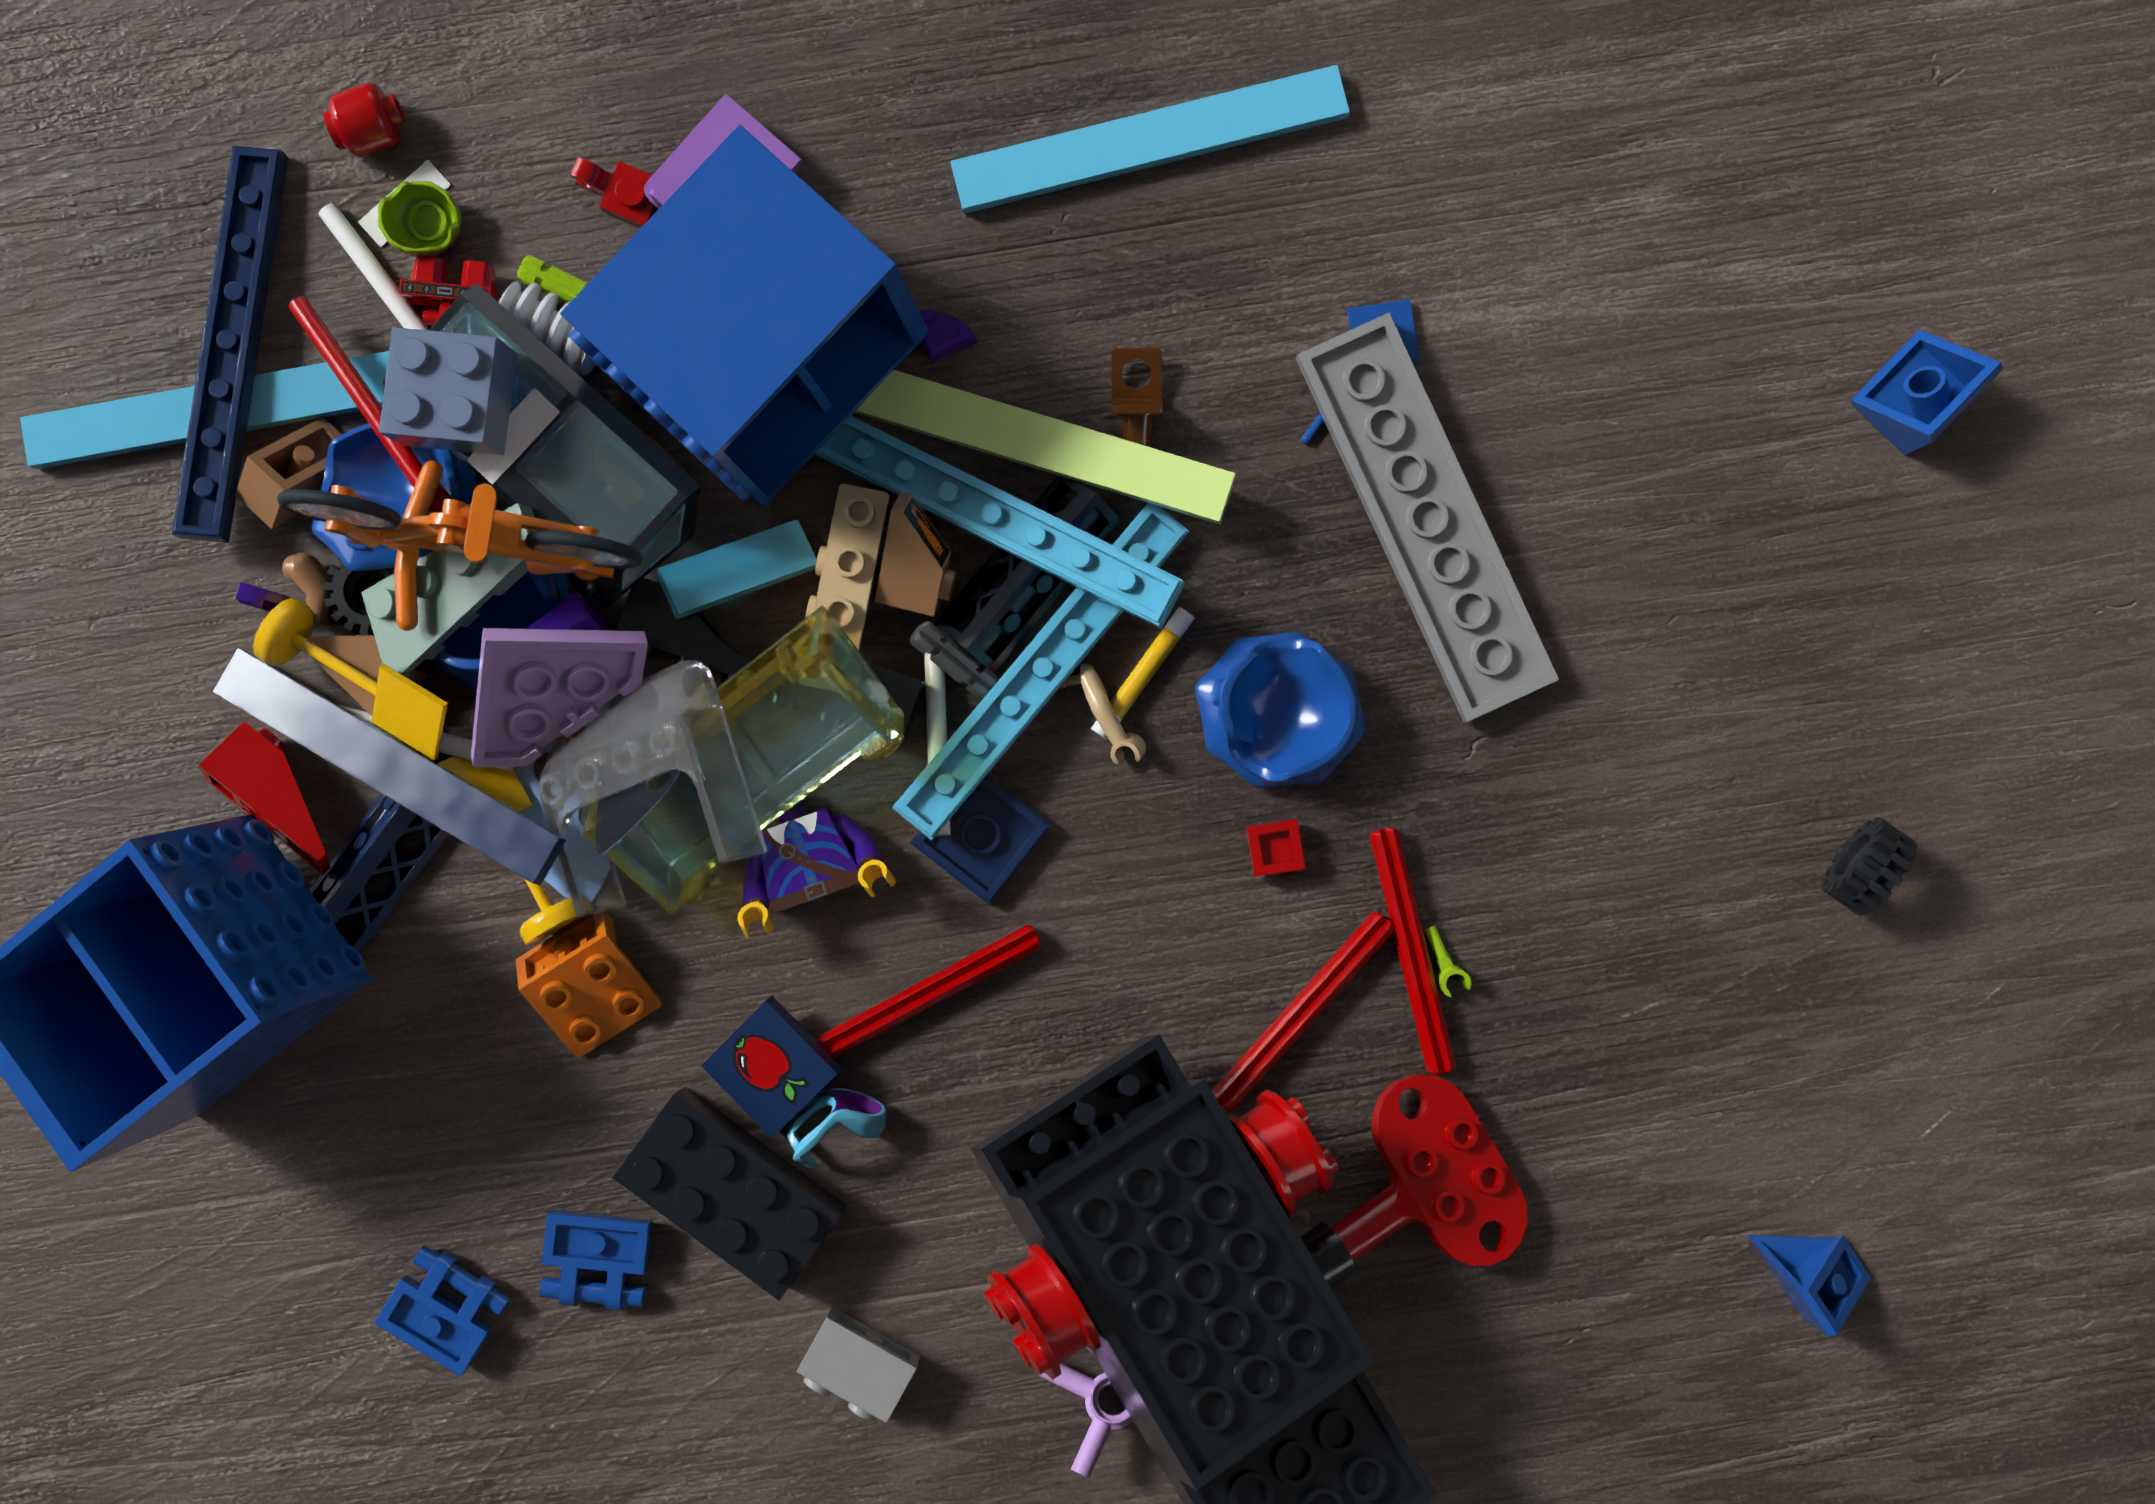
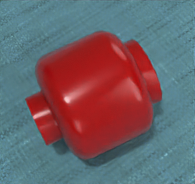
M364 83L333 94L329 99V110L323 112L327 130L339 150L346 149L355 157H364L397 145L400 138L399 125L406 123L403 110L394 94L386 96L380 87L374 83Z

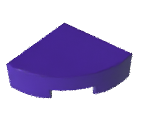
M934 310L919 311L930 332L922 342L932 363L977 343V338L965 322L949 314Z
M240 582L235 599H238L239 603L271 611L280 602L292 597Z

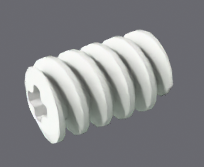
M518 280L512 282L498 303L578 375H588L594 369L596 363L567 336L574 327L560 314L570 302H567L558 312L556 308L559 297L554 292L548 293L540 302L538 301L541 294V286L539 284L531 283L522 292L521 283Z

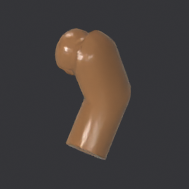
M297 553L288 556L282 565L284 576L288 580H293L307 595L306 604L314 613L315 623L329 624L331 609L326 608L324 599L331 598L330 592L323 590L324 581L332 583L333 576L328 574L327 569L312 555Z

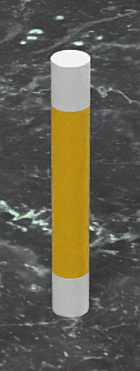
M1177 608L1110 701L1119 722H1121L1195 619L1183 608ZM1096 721L1091 729L1105 740H1108L1100 724Z

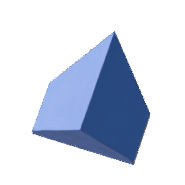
M1747 1235L1803 1320L1828 1337L1837 1335L1871 1279L1844 1236L1829 1238Z

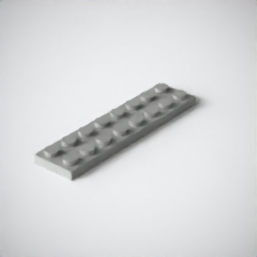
M1390 313L1384 314L1297 354L1295 359L1463 722L1471 721L1559 680Z

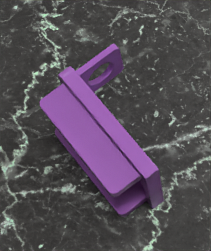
M725 93L650 177L644 186V192L648 200L659 209L739 124L794 173L803 162L800 157Z

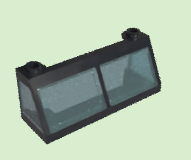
M475 283L461 293L432 325L429 331L495 336L517 352L510 413L534 388L556 407L560 413L493 485L467 461L473 452L450 451L486 484L491 485L496 493L510 506L521 503L532 507L535 518L573 526L596 528L599 530L598 537L624 543L640 551L643 556L642 563L634 568H614L613 578L600 576L595 580L585 581L578 578L574 572L569 575L573 587L583 597L587 599L593 597L607 609L694 536L701 485L481 286ZM561 545V546H564V547L573 548V549H578V550L583 549V547H576V546H569V545ZM598 551L599 553H602V554L614 555V554H611V553H607V552H603V551Z

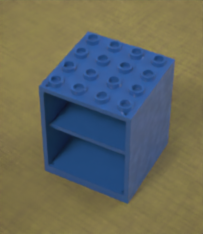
M741 124L736 127L560 312L574 327L567 336L744 503L752 496L763 507L777 495L886 377L930 333L896 264Z
M254 814L129 839L0 946V1075L71 1173L198 1117L368 984L373 978L365 969V963L361 954L354 947L347 944L334 926L332 914L326 907L316 901L305 886L301 871L294 864L287 861L274 843V836L269 827L258 820Z

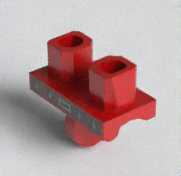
M416 256L411 280L400 279L398 294L410 297L411 304L414 307L439 309V311H423V324L433 325L458 296L475 283L499 302L501 297L496 293L495 269L487 262L464 261L461 285L447 284L449 264L444 259L431 256ZM461 309L441 332L460 333V328H462Z

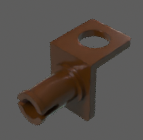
M1157 347L1114 348L1111 352L1112 412L1122 416V439L1152 448V416L1157 415V413H1164L1162 401V352ZM1136 358L1144 360L1151 368L1150 380L1146 385L1139 388L1130 387L1122 378L1124 365Z

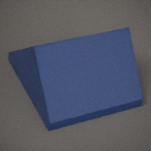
M1919 329L1851 399V402L1858 412L1903 455H1906L1932 443L2003 370V367L1999 361Z

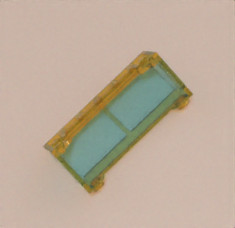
M823 605L685 713L687 724L679 741L658 759L647 761L640 770V774H644L663 758L677 756L681 764L677 779L647 815L604 854L671 914L683 904H694L703 897L710 886L708 878L712 867L859 755H862L866 760L876 757L884 759L899 747L903 738L904 713L841 625ZM671 724L656 736L653 742L654 749H660L671 741L676 734L677 724ZM665 766L660 768L652 775L646 786L648 793H652L664 785L671 774V767ZM603 779L596 784L582 833L594 845L596 823L602 820L601 817L596 822Z

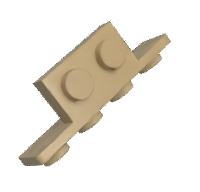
M841 484L839 486L827 547L821 546L817 556L815 575L821 576L817 596H810L806 610L805 624L811 627L800 676V682L804 685L849 693L852 689L890 496L887 492L848 484Z

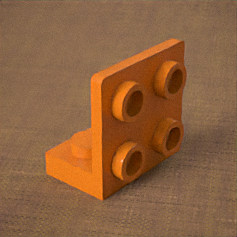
M602 906L515 959L520 993L575 1057H582L661 1007L659 995L617 945L613 920Z

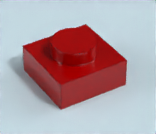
M1297 819L1246 827L1254 877L1305 869Z

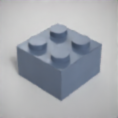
M392 327L379 433L403 446L505 455L517 352L495 336Z

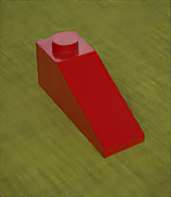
M244 721L199 764L206 782L247 815L254 814L258 820L269 827L278 840L324 875L330 869L329 861L283 752L286 749L285 745L268 729L262 728L257 732Z

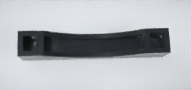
M644 577L631 588L615 631H644L648 643L646 651L648 656L654 658L657 649L676 655L673 665L702 675L706 666L723 673L720 683L749 693L752 684L770 690L767 700L796 711L799 702L816 707L818 710L814 718L841 728L844 727L846 719L865 726L862 736L889 746L894 737L906 741L925 690V683L923 681L878 664H872L855 670L852 689L849 693L804 685L800 682L801 674H793L766 667L745 657L724 641L705 619L701 611L676 619L660 583Z

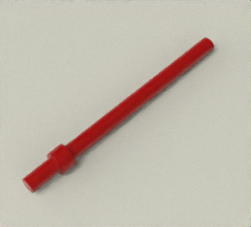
M305 296L293 299L288 306L290 311L414 488L423 464L410 446H403L379 433L381 404ZM441 481L427 515L437 512L442 513L444 499H452Z

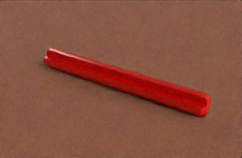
M1396 827L1378 829L1370 833V841L1390 922L1395 927L1393 935L1426 1069L1432 1075L1447 1073L1455 1069L1456 1063L1399 831Z
M1376 911L1371 913L1215 1086L1212 1092L1222 1109L1231 1112L1237 1107L1394 932L1395 927L1385 916Z
M1025 925L821 1034L815 1040L835 1059L1039 950L1042 946L1041 940L1032 925Z

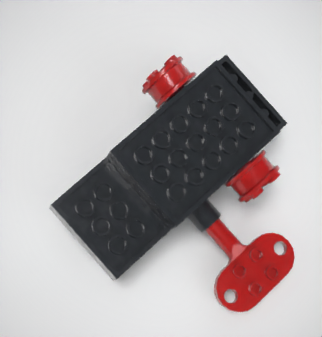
M1160 1034L1141 1038L970 1148L1029 1246L1027 1249L1028 1258L1003 1275L998 1270L991 1272L987 1276L991 1288L983 1292L986 1301L1000 1321L1005 1319L1017 1332L1018 1336L1012 1339L1017 1353L1029 1369L1034 1367L1039 1375L1045 1372L1053 1380L1062 1374L1060 1364L1084 1348L1088 1349L1091 1353L1093 1352L1183 1504H1425L1437 1495L1363 1371L1373 1365L1375 1360L1332 1289L1356 1273L1354 1264L1356 1260L1412 1222H1418L1422 1225L1432 1242L1446 1257L1463 1265H1494L1507 1259L1521 1244L1527 1228V1204L1521 1188L1468 1100L1453 1083L1436 1075H1408L1393 1081L1379 1095L1372 1112L1371 1135L1379 1155L1387 1166L1389 1172L1388 1186L1331 1227L1321 1222L1302 1236H1299L1289 1220V1217L1296 1213V1203L1313 1191L1323 1195L1332 1189V1175L1339 1171L1337 1162L1330 1151L1324 1145L1318 1144L1307 1126L1310 1125V1119L1303 1106L1293 1097L1285 1101L1277 1093L1265 1090L1256 1097V1107L1241 1117H1236L1232 1114L1227 1116L1205 1079H1186ZM1407 1089L1414 1091L1420 1101L1418 1113L1410 1119L1405 1117L1399 1109L1400 1095ZM1491 1221L1499 1230V1241L1493 1249L1488 1251L1481 1245L1479 1233L1482 1226Z

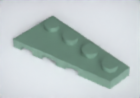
M517 503L504 510V512L535 518L532 507ZM522 528L520 540H525L526 536L534 531ZM437 550L420 558L416 568L418 624L416 628L410 631L400 629L396 622L394 574L362 591L382 664L389 666L412 680L415 677L413 670L425 659L433 660L446 648L444 641L460 626L468 627L481 615L479 610L483 604L493 595L501 596L528 571L526 561L488 553L487 558L483 562L472 563L466 558L465 554Z

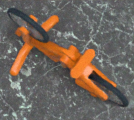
M434 460L427 461L423 465L403 518L395 510L369 501L356 494L354 489L345 486L332 485L331 492L291 489L279 493L277 497L279 505L285 510L303 517L326 522L325 531L341 534L349 538L350 543L365 545L370 548H375L381 544L390 549H398L394 567L396 622L398 627L404 631L413 630L418 624L416 568L420 548L465 554L466 558L472 563L483 562L487 558L488 553L525 560L526 568L534 575L574 572L578 578L585 581H592L600 576L613 578L614 568L638 567L643 561L640 551L624 543L598 537L599 530L596 528L573 526L495 510L497 493L489 484H480L474 489L471 505L459 500L444 499L442 513L437 512L427 515L443 475V466ZM522 528L534 531L529 533L525 540H520Z

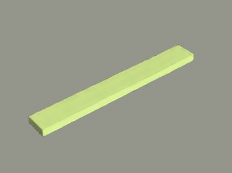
M893 370L854 412L1219 525L1221 524L1236 478L1234 472Z

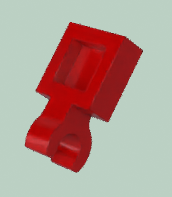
M577 158L570 176L576 179V185L603 196L599 204L602 212L640 228L657 212L658 208L648 200L644 192V186L652 176L651 174L619 160L613 174L586 159Z

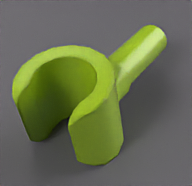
M1436 925L1424 929L1439 967L1435 975V982L1438 988L1445 995L1452 998L1446 983L1450 976L1459 974L1461 983L1469 991L1471 979L1461 967L1453 964Z

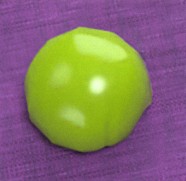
M403 181L390 195L381 198L379 201L378 226L390 245L407 256H438L444 253L456 241L461 232L460 226L462 221L459 207L447 190L431 181Z

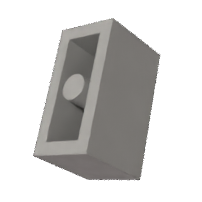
M832 1306L796 1372L805 1377L804 1383L813 1391L825 1396H829L832 1392L848 1401L849 1409L859 1417L868 1421H875L878 1418L887 1423L916 1371L921 1355Z

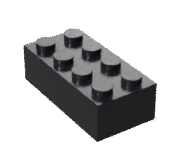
M686 1086L672 1095L612 1177L779 1301L848 1206Z

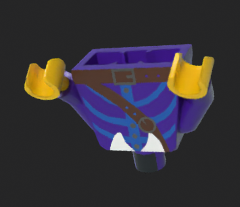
M796 787L770 797L780 825L758 832V841L750 848L743 877V907L739 911L737 919L746 938L750 937L749 927L758 920H762L764 930L768 935L774 930L768 908H770L772 914L779 913L861 884L871 897H875L876 894L872 890V885L877 878L884 877L891 887L895 885L896 880L883 863L875 841L869 832L846 814H833L830 809H823L808 814L800 789Z

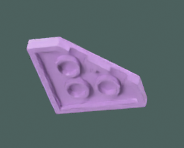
M483 628L471 748L473 767H526L542 756L541 748L561 734L567 738L599 716V708L618 694L626 697L639 688L642 684L648 645L645 632Z

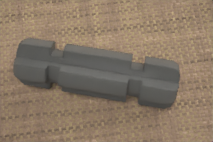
M932 622L921 623L910 638L911 645L922 654L930 653V660L959 684L962 682L967 683L966 689L978 699H983L999 681L998 676L986 667L983 669L979 667L980 662L950 637L947 640L943 638L944 632Z

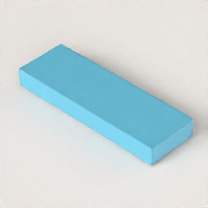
M798 519L659 567L656 576L676 619H680L815 570L817 559Z

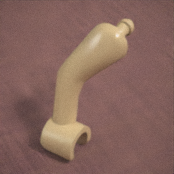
M1081 664L1080 674L1070 675L1060 688L1077 684L1082 685L1093 715L1113 745L1110 754L1115 764L1121 765L1124 761L1122 746L1130 747L1135 754L1136 762H1140L1146 752L1144 740L1135 733H1125L1110 704L1098 673L1090 664Z

